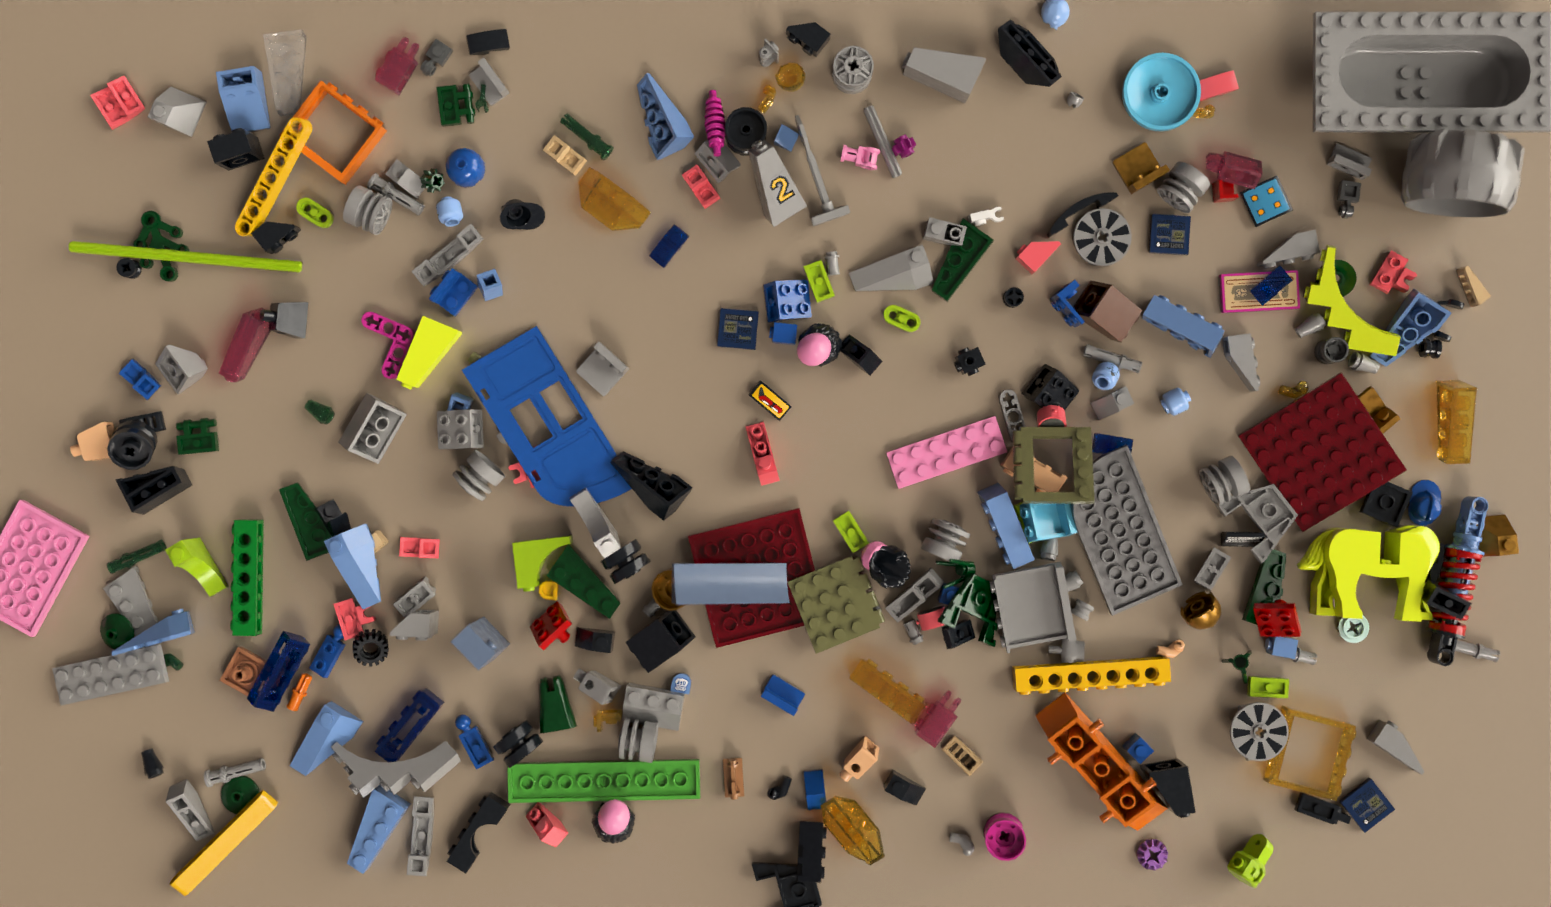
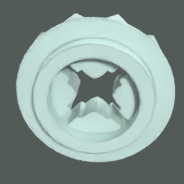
M1363 616V619H1339V626L1337 628L1340 633L1339 635L1345 641L1358 643L1367 637L1369 623L1365 616ZM1350 622L1352 624H1357V626L1355 627V632L1349 630V628L1351 627Z

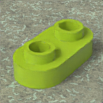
M302 198L297 202V212L316 226L328 228L332 225L334 221L333 214L310 198ZM310 205L311 209L307 212L306 207ZM323 216L327 217L325 222H322Z
M890 305L884 310V320L892 326L906 332H914L920 326V318L913 312L897 305ZM895 312L896 318H890L889 313ZM907 320H913L914 325L908 326Z

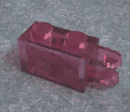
M403 37L397 48L393 47L392 51L390 50L386 54L383 66L379 67L375 74V81L398 96H400L418 65L414 57L419 50V44H412L407 54L404 53L409 44L407 37Z
M1224 151L1223 155L1211 152L1206 156V168L1209 171L1216 172L1218 180L1222 179L1225 182L1255 189L1263 174L1262 161L1226 151Z
M949 690L945 692L939 701L937 700L935 704L932 702L926 710L927 715L924 719L920 718L915 725L916 735L934 748H936L958 717L954 711L961 702L960 698H956L949 708L944 706L951 697L952 692Z

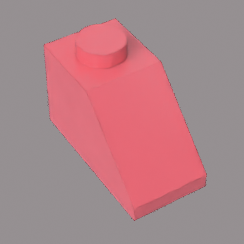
M1059 241L1031 242L1028 246L1024 244L1016 252L1019 254L1016 260L1033 274L1061 243Z

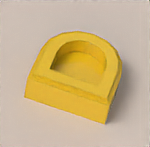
M553 580L542 582L538 589L540 596L543 599L557 601L559 584Z

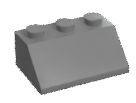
M366 393L338 443L347 451L379 464L407 414L389 403Z
M628 683L623 704L622 721L625 718H630L631 722L634 723L635 719H638L639 724L643 725L645 721L658 722V727L679 731L685 694L668 689Z

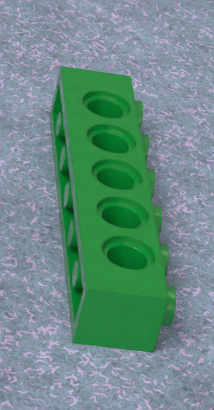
M234 520L231 529L234 535L231 552L234 556L231 564V572L233 573L231 592H233V600L231 601L230 608L233 612V619L230 622L232 636H257L262 634L264 520ZM246 534H247V535L249 536V538H250V541H249L248 544L245 543V541H244V536H245ZM245 553L248 554L250 558L248 563L244 561ZM244 573L249 575L248 582L243 578ZM244 592H247L249 595L248 601L243 598ZM244 611L249 615L248 620H245L243 617Z

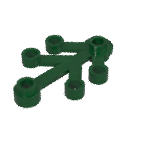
M147 211L142 215L141 223L143 228L138 239L133 243L134 247H138L139 242H142V247L147 248L146 239L151 232L153 239L148 248L166 249V246L172 250L180 251L184 247L185 251H189L188 246L177 244L162 237L159 229L167 231L170 236L178 239L183 236L181 228L162 222L160 215L155 211ZM154 218V222L150 224V219ZM178 229L179 233L175 236L174 231ZM140 259L141 267L145 269L153 267L154 262L152 259ZM146 260L149 261V264L147 266L144 265V262ZM161 260L163 268L160 270V277L164 281H175L178 278V271L171 266L170 261ZM172 271L173 276L169 278L168 274Z

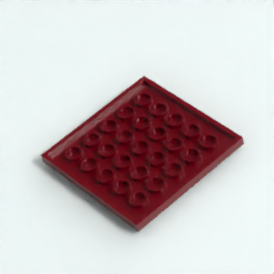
M1341 372L1238 435L1269 483L1276 486L1298 514L1295 522L1302 532L1407 471Z
M800 508L688 536L694 563H787V581L815 570ZM788 583L790 603L705 604L716 648L804 626Z

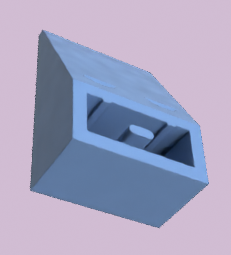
M255 66L216 72L219 94L231 131L237 128H243L248 132L271 128L262 72Z

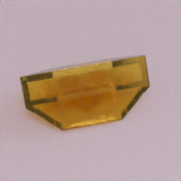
M589 167L579 181L581 208L612 231L638 229L651 214L635 198L591 167Z
M834 796L821 805L824 825L848 854L865 861L868 865H872L884 858L880 830L855 800Z

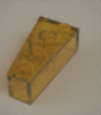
M1460 380L1436 381L1438 458L1446 464H1470L1477 387Z
M868 658L867 661L862 659L849 679L909 723H917L929 705L924 701L925 698L918 693H912L903 682L899 681L898 683L892 679L894 676L888 671L883 670L882 672L877 668L878 664Z

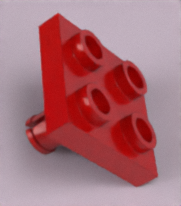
M1281 599L1275 600L1274 603H1254L1253 610L1260 637L1301 636L1295 603H1286Z
M556 601L547 608L544 614L533 621L530 629L538 646L545 650L556 639L560 640L561 643L568 641L570 634L566 629L572 623L563 606Z

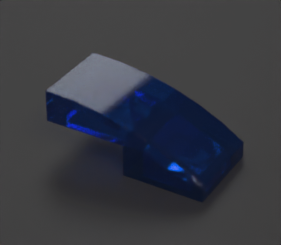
M674 224L649 257L665 268L690 236Z
M1279 265L1255 285L1250 292L1263 306L1293 280Z

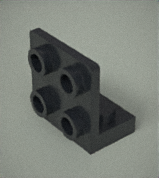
M1044 364L1022 392V395L1038 404L1041 408L1048 405H1056L1065 411L1079 393V390L1059 370Z

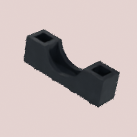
M492 792L488 797L484 795L478 804L481 808L477 813L474 811L469 818V827L467 829L463 828L457 837L460 841L457 845H452L447 853L450 856L446 862L466 874L480 854L475 844L476 830L486 824L497 825L511 804Z

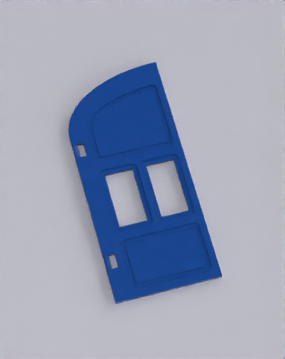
M537 326L462 369L533 486L545 500L560 506L574 507L570 497L585 487L597 503L610 500L632 489L610 463L617 454ZM558 381L583 418L564 430L539 393ZM483 389L486 390V392L488 393V395H489V397H490V398L487 399V400L484 398L483 394L481 393V390H483ZM528 399L531 400L553 436L534 448L510 412L512 408ZM536 470L541 480L536 481L531 472Z

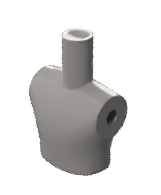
M1066 638L1062 639L1061 646H1049V653L1061 654L1062 663L1084 662V641L1069 642Z

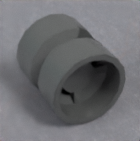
M1339 337L1321 340L1317 343L1314 350L1316 359L1324 364L1343 361L1349 353L1347 342Z

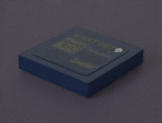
M1152 214L1149 253L1187 256L1189 254L1191 216Z
M721 308L717 347L756 350L759 312Z
M1371 778L1365 780L1339 800L1364 833L1395 810Z

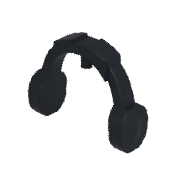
M1453 299L1437 302L1440 305L1456 309H1463L1465 305ZM1436 331L1432 333L1434 338L1444 342L1451 341L1452 337L1443 332Z

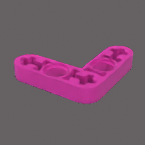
M366 312L361 319L363 326L393 339L381 371L384 377L396 379L415 336V331L374 312ZM373 316V319L375 321L381 323L379 324V326L371 323L369 326V322L367 321L368 317L372 318ZM387 323H391L394 329L391 333L387 334L384 331V326ZM399 326V331L404 333L409 331L408 334L411 335L409 339L406 338L404 341V337L397 334ZM397 348H402L404 354L401 358L397 359L394 356V351ZM392 359L394 361L400 362L399 365L395 364L393 367V369L396 371L395 374H390L389 376V371H387V368H392L394 364L393 362H390V360Z

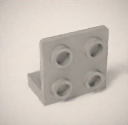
M598 341L594 346L595 350L576 372L602 396H606L629 368Z
M468 409L437 412L438 449L484 448L482 410Z

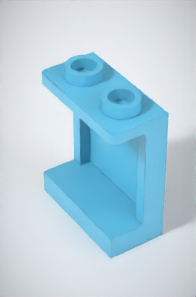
M1071 504L1020 505V515L1023 518L1024 533L1028 542L1068 537L1078 533L1072 516Z

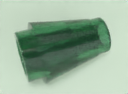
M309 400L305 404V409L320 424H329L333 420L335 412L332 411L331 407L313 400Z

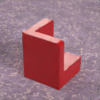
M1221 179L1212 183L1213 203L1232 202L1239 198V194H1234L1233 181L1223 182Z

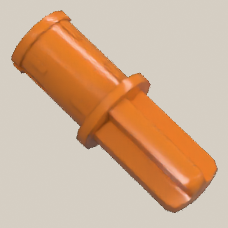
M307 673L301 674L296 687L292 688L293 693L286 705L289 710L298 711L303 697L307 696L306 691L312 680L311 675Z

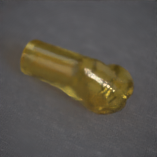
M769 84L763 89V93L767 96L757 108L764 114L773 104L776 95V89L772 88Z
M1206 105L1205 109L1197 107L1192 116L1210 119L1215 115L1216 109L1212 105Z

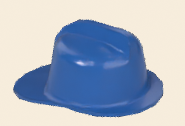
M1421 480L1412 488L1411 492L1413 493L1409 502L1408 515L1413 523L1427 526L1433 523L1441 513V491L1434 482Z

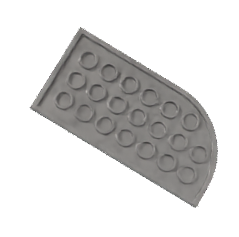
M1125 444L1101 455L1093 461L1094 504H1071V510L1078 536L1108 610L1113 616L1183 584L1128 445Z

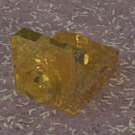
M599 710L593 719L597 732L603 730V721H606V724H616L617 721H620L622 710Z

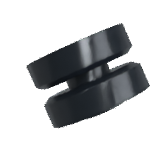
M741 107L734 110L728 116L725 123V141L734 153L747 156L749 155L748 150L752 148L751 145L758 140H766L767 122L758 110L750 107Z
M137 420L125 421L115 428L107 447L108 456L113 463L124 469L136 470L145 467L151 461L158 442L157 435L153 428L144 422Z
M637 539L600 561L605 570H609L616 565L619 567L610 574L614 584L624 578L628 579L639 572L643 566L651 562L646 553H642L636 558L633 557V554L641 549Z
M528 720L518 727L515 726L493 746L498 754H503L509 749L511 750L503 760L509 768L521 761L543 742L538 734H533L527 739L525 738L533 729Z

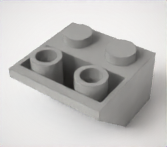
M420 609L410 613L390 632V636H396L398 640H407L408 637H415V640L418 641L432 638L433 635L438 633L439 610Z

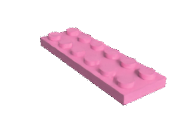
M996 416L886 452L897 487L900 489L1007 453V449Z

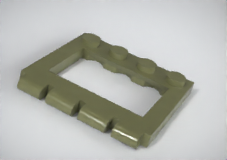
M1020 427V431H1013V445L1020 446L1013 448V463L1021 464V466H1014V482L1022 483L1014 485V497L1016 500H1022V504H1094L1091 427ZM1033 439H1072L1074 492H1035Z

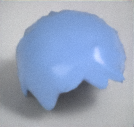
M1046 0L1041 9L1043 22L1057 30L1069 17V5L1065 0Z

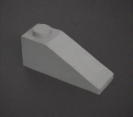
M1379 720L1367 739L1413 771L1423 775L1424 770L1405 736L1397 730L1398 726L1389 720L1387 722Z
M186 779L170 786L165 802L194 839L199 841L214 834L215 831L199 795L190 782Z

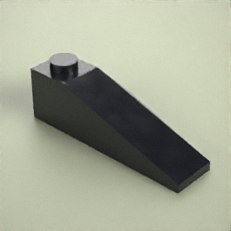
M624 451L610 462L648 509L663 521L679 508L693 488L679 476L674 474L670 476L661 472V468L657 466L655 468L645 464L644 460Z

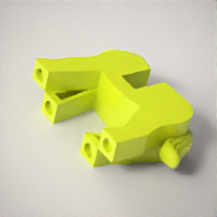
M1404 525L1385 531L1383 559L1380 558L1381 532L1339 527L1325 530L1313 540L1305 555L1297 564L1300 570H1316L1310 589V613L1314 615L1363 619V613L1356 598V585L1360 575L1365 574L1382 578H1396L1399 594L1394 619L1422 622V620H1433V614L1428 604L1421 598L1424 594L1427 574L1439 554L1440 544L1437 536L1427 527Z

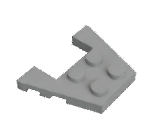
M1274 484L1251 490L1239 497L1231 496L1230 501H1224L1222 505L1216 506L1224 517L1242 506L1259 530L1265 534L1266 539L1250 549L1260 564L1265 562L1268 555L1298 516Z

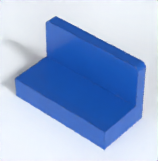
M776 675L771 676L761 693L762 698L792 716L796 714L798 706L805 696L804 692Z

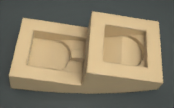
M555 135L543 149L546 154L575 176L587 162L585 158Z

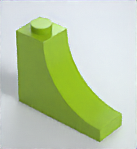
M572 535L512 543L517 588H523V592L534 591L535 587L540 585V573L545 560L557 548L573 543Z
M201 538L181 540L165 549L174 567L183 568L193 575L203 586L209 597L229 587Z

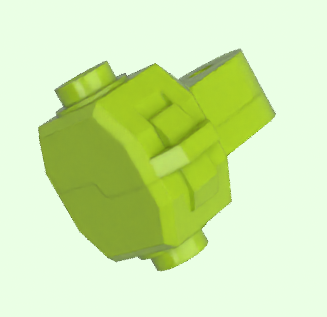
M1262 834L1253 835L1243 851H1236L1227 865L1228 871L1239 881L1252 888H1257L1265 876V864L1273 853L1272 843Z

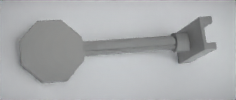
M799 115L795 116L797 130L805 148L807 161L822 202L823 213L811 218L813 226L845 216L850 213L848 205L834 208L832 201H829L818 165L810 150L804 126Z

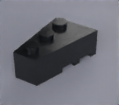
M800 821L797 863L798 882L821 883V879H824L825 867H822V859H825L826 847H822L823 839H826L827 827H823V822Z

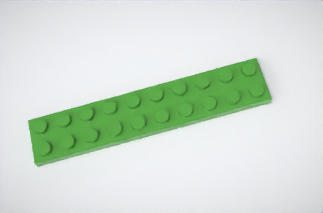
M700 759L653 760L652 763L640 762L639 760L517 763L511 768L508 767V803L610 801L613 799L621 801L700 799Z

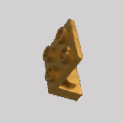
M1146 142L1112 162L1131 195L1170 171L1166 164L1160 167Z
M1369 386L1358 395V398L1382 433H1385L1400 420V417L1384 404L1372 386Z

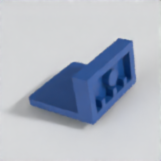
M452 268L443 274L442 282L439 286L436 285L431 290L429 300L439 304L456 317L478 286Z
M784 280L764 284L768 322L812 317L808 280Z
M1076 280L1065 285L1050 298L1053 308L1058 312L1061 311L1065 316L1063 318L1064 321L1074 328L1084 323V320L1067 301V299L1069 300L1077 293L1076 288L1080 285Z

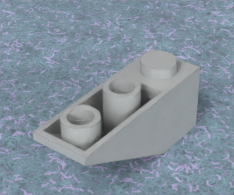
M1316 230L1290 236L1258 262L1257 267L1264 265L1265 269L1275 267L1277 262L1282 261L1283 265L1294 263L1295 259L1301 257L1302 261L1313 259L1315 254L1320 253Z
M1251 333L1222 338L1224 355L1229 364L1250 392L1259 391L1260 378L1256 374L1258 362L1253 352L1255 341L1251 337Z

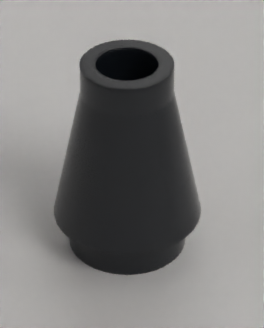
M153 749L141 753L145 776L147 775L148 779L155 778L164 773V766Z

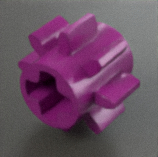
M903 135L893 141L895 145L891 149L895 157L899 155L904 159L915 152L913 148H915L916 143L913 137L908 138L907 135Z

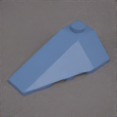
M367 524L325 540L324 543L333 562L362 609L381 602L379 578H377L376 571L377 559H375L374 553L375 542Z
M183 609L172 611V616L164 618L111 652L112 656L195 633L189 611L184 612Z
M333 701L325 704L314 720L290 767L307 776L334 753L331 748L332 745L336 742L341 746L346 744L355 736L364 721Z

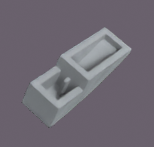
M930 568L899 594L885 609L898 623L925 602L930 595L942 586L944 581Z

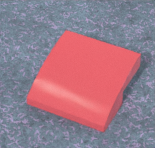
M125 75L107 83L108 87L90 95L112 130L128 122L145 109Z

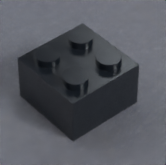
M243 128L234 129L227 135H216L212 140L207 141L214 163L228 171L265 159L258 137Z

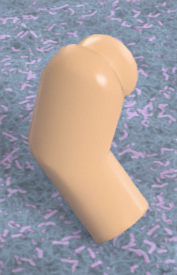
M1176 640L1168 647L1157 646L1156 655L1174 658L1184 650L1185 644L1182 640Z

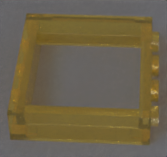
M1282 706L1280 712L1284 715L1288 724V740L1294 716L1342 728L1341 740L1327 791L1278 779L1287 743L1277 756L1268 760L1263 780L1276 786L1337 801L1338 796L1342 792V779L1347 773L1346 764L1352 753L1351 744L1352 740L1356 737V726L1348 722Z

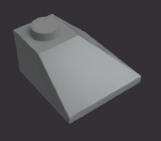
M169 87L155 99L148 118L192 137L207 102Z
M172 345L165 346L156 362V366L177 395L200 380L208 370L205 361L197 353Z

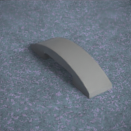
M469 224L458 233L452 242L432 258L426 259L412 270V273L424 287L458 264L480 244L483 237L472 224Z
M414 796L412 811L414 819L407 875L427 876L433 838L434 797Z

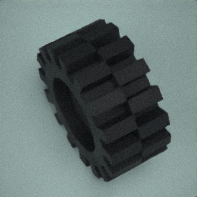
M365 629L364 634L361 631L359 636H355V641L353 640V657L357 659L359 664L362 661L363 666H366L367 663H369V667H373L372 663H375L377 666L379 665V660L383 662L385 660L384 657L387 658L388 639H386L385 634L382 635L381 631L378 630L376 633L375 629H372V632H369V629ZM367 643H375L378 645V649L375 652L369 653L363 650V646Z

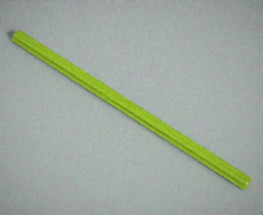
M77 241L69 243V251L74 253L288 272L302 271V262Z

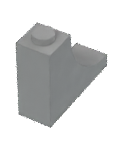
M585 487L571 496L570 501L583 519L595 546L602 556L606 558L620 549L621 546L616 529Z

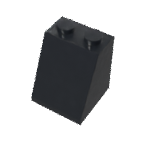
M667 610L625 643L628 645L629 650L637 657L641 666L649 673L680 652L696 636L676 610Z
M1178 758L1140 765V769L1148 780L1153 778L1157 785L1153 786V788L1170 811L1180 818L1189 817L1191 813H1196L1187 765Z

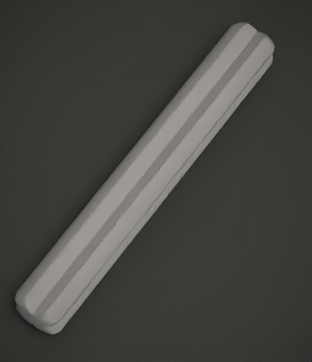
M868 106L864 109V113L892 178L899 177L902 171L874 106Z

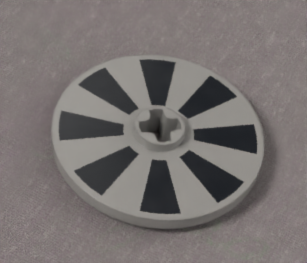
M1101 208L1086 213L1076 224L1073 234L1074 246L1077 253L1086 262L1095 266L1112 265L1121 260L1129 250L1131 244L1129 224L1122 215L1111 209ZM1099 233H1101L1102 235L1106 234L1107 237L1105 238V242L1103 240H1098V237L1100 236Z
M1255 702L1243 706L1236 712L1230 724V738L1233 746L1241 755L1250 760L1266 761L1274 758L1284 749L1288 740L1289 729L1284 715L1277 708L1267 703ZM1258 727L1263 729V732H1260L1261 736L1255 734L1258 731Z

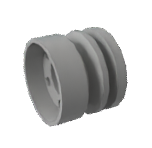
M849 46L837 53L834 59L832 78L840 91L846 94H857L868 87L874 67L872 57L868 51L859 46ZM852 65H856L854 71L850 70V67H852Z
M1177 162L1169 172L1170 178L1163 180V184L1157 188V193L1173 208L1184 213H1190L1193 205L1198 203L1197 197L1204 195L1210 187V182L1203 173L1184 162Z
M358 185L352 190L347 199L343 220L357 228L362 226L363 230L378 235L384 229L390 217L392 199L387 196L383 197L380 193L374 195L372 190Z
M474 450L466 459L471 467L468 468L465 465H460L459 468L462 472L456 470L453 473V477L468 494L483 501L486 498L484 492L487 494L492 492L487 483L489 482L497 486L505 478V475L489 458L478 450Z
M1228 456L1218 461V468L1211 464L1208 468L1204 467L1199 471L1203 487L1216 506L1222 505L1224 501H1230L1231 494L1234 497H1239L1250 491L1247 476L1240 463L1233 456Z
M933 518L931 523L938 525L939 528L935 530L929 527L928 530L935 534V537H925L921 549L948 561L949 559L960 560L962 552L956 548V545L966 546L967 543L959 540V538L964 536L969 539L971 534L951 522Z
M625 718L618 740L619 758L625 759L626 753L629 751V760H632L635 752H639L640 762L652 763L656 750L658 722L645 721L643 728L639 729L638 719H635L633 728H631V719Z

